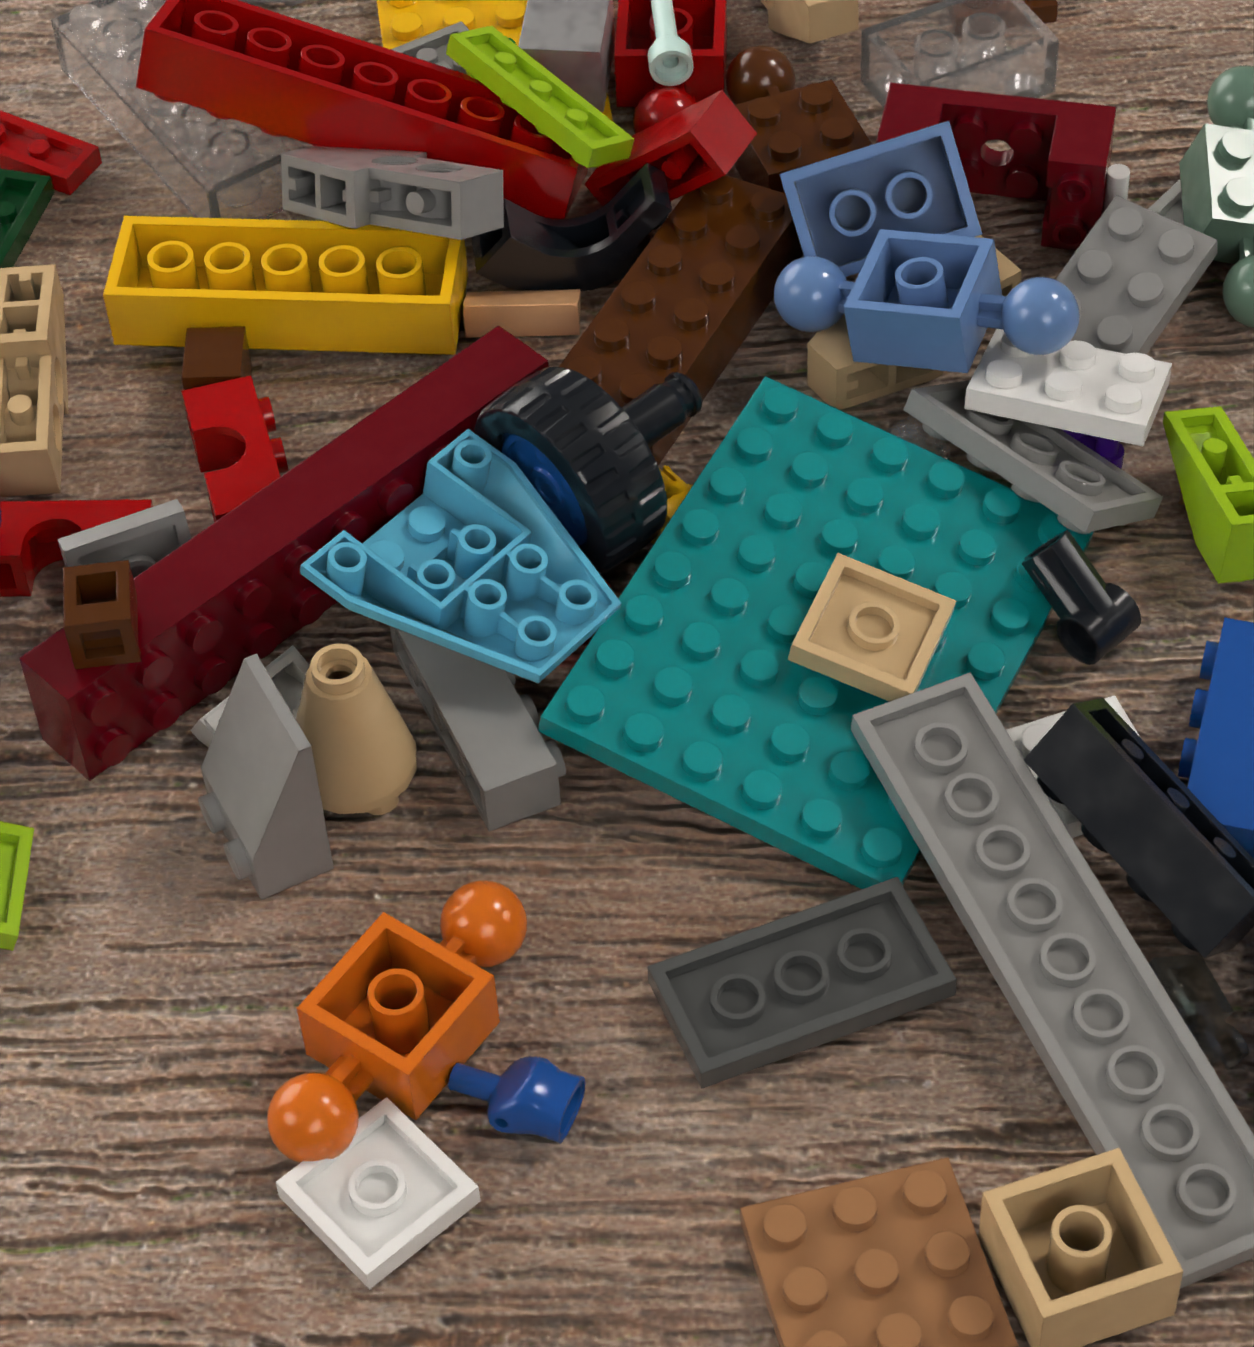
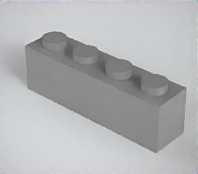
M390 626L393 651L488 831L490 832L561 805L559 777L566 775L562 754L554 739L544 741L538 731L540 720L536 707L527 693L518 695L513 686L516 683L515 675Z

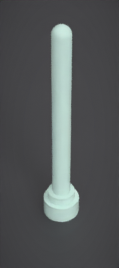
M650 0L656 40L648 51L650 75L654 81L661 85H679L688 80L693 73L694 65L691 48L686 41L678 37L672 0Z

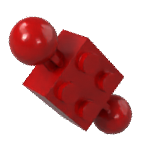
M618 0L614 51L617 107H636L633 115L635 134L721 90L725 93L727 0H672L678 37L689 44L694 65L693 73L689 79L675 86L661 85L654 81L650 75L648 51L656 40L651 1Z

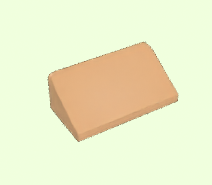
M581 289L467 292L463 302L465 338L482 337L498 325L515 337L580 335Z

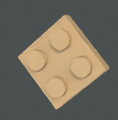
M837 553L791 645L788 660L890 702L917 692L950 621L956 600Z

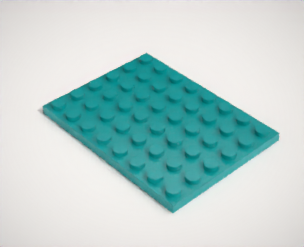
M765 376L618 598L621 602V607L599 627L540 716L538 731L860 889L898 877L903 885L921 851L851 732L852 715L889 701L788 660L791 645L837 553L956 600L950 621L917 691L971 672L997 714L1054 610L1021 563L1036 548L1066 530H1069L1085 553L1094 531L1089 534L1074 532L1064 527L1058 521V514L1040 502L1026 500L1009 487Z

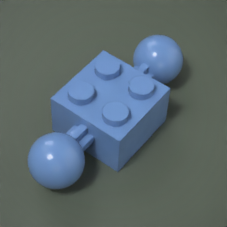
M880 229L855 282L847 281L841 269L828 259L807 256L796 259L788 264L779 274L774 287V302L778 313L787 324L797 330L804 332L823 331L836 324L845 314L854 362L960 373L969 372L987 328L1003 329L1009 341L1023 352L1033 355H1047L1062 349L1070 342L1077 331L1080 317L1078 303L1073 293L1063 283L1052 278L1034 277L1024 280L1016 285L1007 296H1001L1002 291L995 241L989 238Z

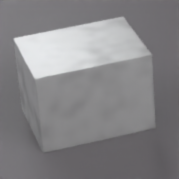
M527 0L518 47L600 112H604L615 49L613 0Z

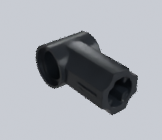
M1069 530L1057 534L1036 548L1021 563L1060 618L1056 627L1060 642L1067 652L1079 662L1087 665L1097 663L1140 626L1142 618L1134 599L1121 587L1104 582Z

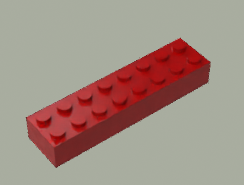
M166 0L144 31L136 88L154 93L157 98L163 101L182 102L204 109L210 115L219 119H235L259 127L261 131L271 136H287L320 147L427 152L428 159L503 170V200L507 199L532 213L552 219H566L588 171L585 166L575 162L571 155L552 139L539 133L535 126L516 110L502 103L500 97L484 84L468 74L239 0Z

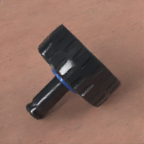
M548 367L535 372L515 384L488 404L477 418L474 433L518 465L602 576L628 560L661 532L666 521L667 496L662 475L650 447L680 427L687 417L697 415L701 411L703 400L698 387L692 379L683 373L672 372L665 378L664 383L653 385L621 407L605 390L579 372L564 367Z

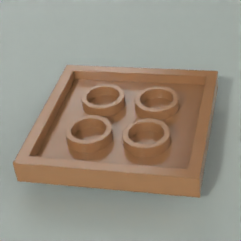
M948 1157L740 1208V1223L780 1347H1018Z

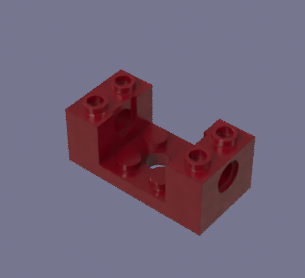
M890 83L876 143L949 121L970 193L1047 201L1043 218L1041 247L1077 250L1103 214L1107 169L1111 164L1116 107ZM1001 140L1009 144L1011 149L996 151L989 148L985 142Z

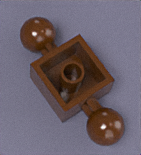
M769 46L747 48L740 52L731 62L726 75L728 94L740 113L757 132V135L734 164L743 181L785 193L779 174L872 145L832 79L795 89V73L791 62L779 50Z

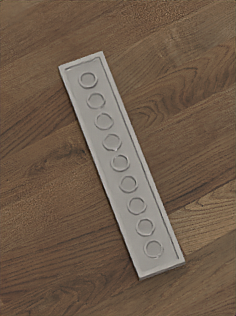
M971 672L852 715L851 732L1094 1152L1098 1155L1120 1148L1183 1269L1180 1289L1254 1258V1134Z

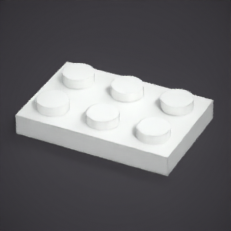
M996 329L966 388L964 409L1144 446L1168 388L1172 363L1154 360L1143 353L1124 354L1099 349L1084 341H1070L1062 349L1051 354L1033 355L1015 347L1006 337L1003 329Z

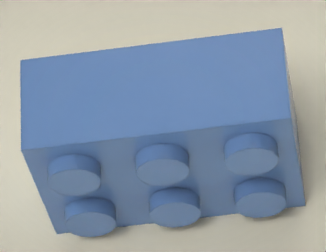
M949 121L779 174L804 257L817 256L828 259L841 269L845 277L860 272L880 229L966 237L982 235Z

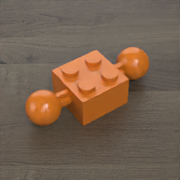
M488 880L470 882L458 888L448 898L441 913L440 931L443 940L440 943L433 941L383 912L297 1007V1013L306 1054L329 1069L325 1074L305 1073L295 1076L285 1082L274 1094L268 1108L267 1125L273 1143L282 1154L298 1163L302 1161L333 1159L341 1155L349 1147L356 1134L359 1123L356 1101L365 1090L381 1100L387 1097L398 1109L414 1120L420 1117L448 1084L454 1065L456 1063L465 1064L500 1023L495 978L493 974L482 968L493 967L506 962L517 953L524 942L527 932V916L522 902L511 889L498 882Z

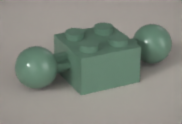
M1240 65L1222 72L1212 83L1207 95V110L1213 124L1205 123L1179 162L1184 225L1217 239L1218 253L1212 261L1234 264L1227 273L1223 283L1224 304L1236 321L1247 327L1254 328V66Z

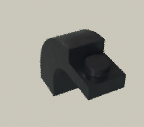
M646 163L607 204L590 214L576 218L552 219L539 216L504 199V227L471 237L476 273L497 284L517 291L565 289L589 291L607 286L624 278L651 241L649 233L659 228L672 211L665 172Z

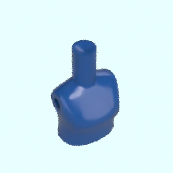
M528 1056L514 1061L501 1076L456 1063L449 1077L448 1088L455 1092L488 1101L487 1117L489 1123L500 1132L539 1135L561 1144L569 1133L581 1107L585 1093V1078L560 1070L546 1058Z

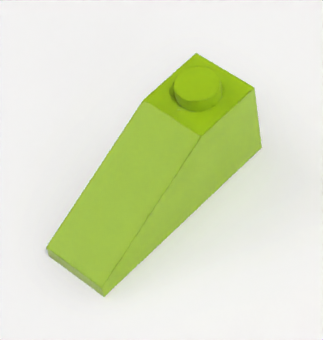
M1221 406L1164 412L1162 422L1198 550L1218 584L1254 580L1253 456Z

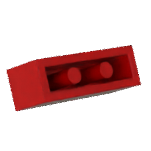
M723 90L632 135L634 143L630 157L597 167L584 185L599 203L604 206L646 163H649L665 172L670 201L725 176L757 135V132Z

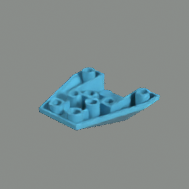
M469 429L427 462L423 494L370 538L361 543L343 530L300 565L301 575L348 610L538 684L588 640L621 607L620 600L518 465Z

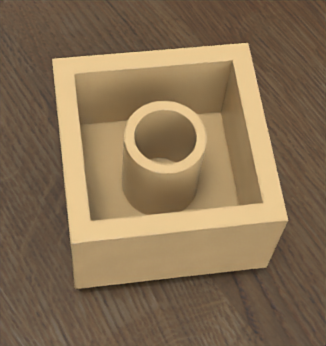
M1120 1148L982 1193L978 1238L1030 1347H1082L1175 1315L1183 1269Z

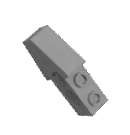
M308 146L281 153L283 210L356 229L371 224L458 240L504 227L503 170L428 159L427 152Z

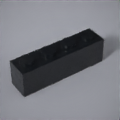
M1104 698L1073 703L1024 758L1028 766L1038 775L1037 782L1049 798L1057 803L1064 804L1081 822L1083 835L1094 847L1109 853L1127 873V883L1132 890L1143 899L1154 902L1172 922L1171 929L1174 935L1184 946L1200 953L1204 958L1233 949L1254 927L1253 857Z

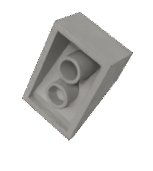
M256 653L244 658L201 766L207 794L198 797V802L211 832L215 834L223 830L229 842L224 843V850L238 880L249 877L262 900L334 869L311 744Z

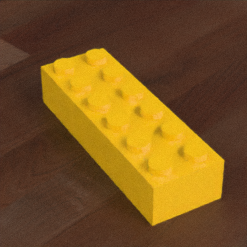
M124 216L103 292L114 345L185 347L187 328L245 326L249 349L456 355L468 280L465 239L458 240L371 224L355 229L327 221Z

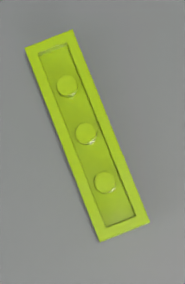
M487 26L450 34L446 55L464 68L470 77L479 80L500 97L502 103L513 108L531 122L539 133L549 137L568 152L575 162L588 169L597 168L604 164L630 157L634 138L496 28Z

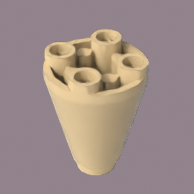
M339 643L325 646L315 653L306 671L296 721L312 747L323 810L337 814L367 812L372 815H383L389 813L397 806L399 795L408 788L417 771L416 741L370 663L362 656L360 651L347 644Z

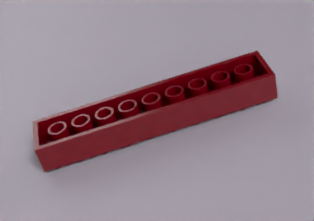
M498 325L136 576L133 580L137 592L138 643L141 652V662L75 669L64 627L25 653L19 659L42 739L86 779L91 781L110 766H115L122 762L132 750L154 734L169 728L177 721L179 716L208 695L220 691L230 679L239 673L244 658L257 653L258 657L263 659L271 654L277 645L302 627L314 623L321 617L324 611L336 604L337 601L301 575L300 565L343 530L359 542H365L423 494L427 462L467 429L474 432L477 418L488 404L515 384L543 368H548V360Z

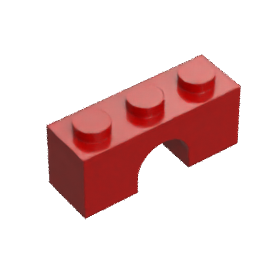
M251 375L182 390L187 421L201 473L207 472L204 473L213 520L216 522L281 477V473L289 471L281 437L269 438V432L277 431L269 396L257 397Z
M152 499L0 501V597H25L32 595L33 584L37 574L45 566L63 560L57 539L153 507Z

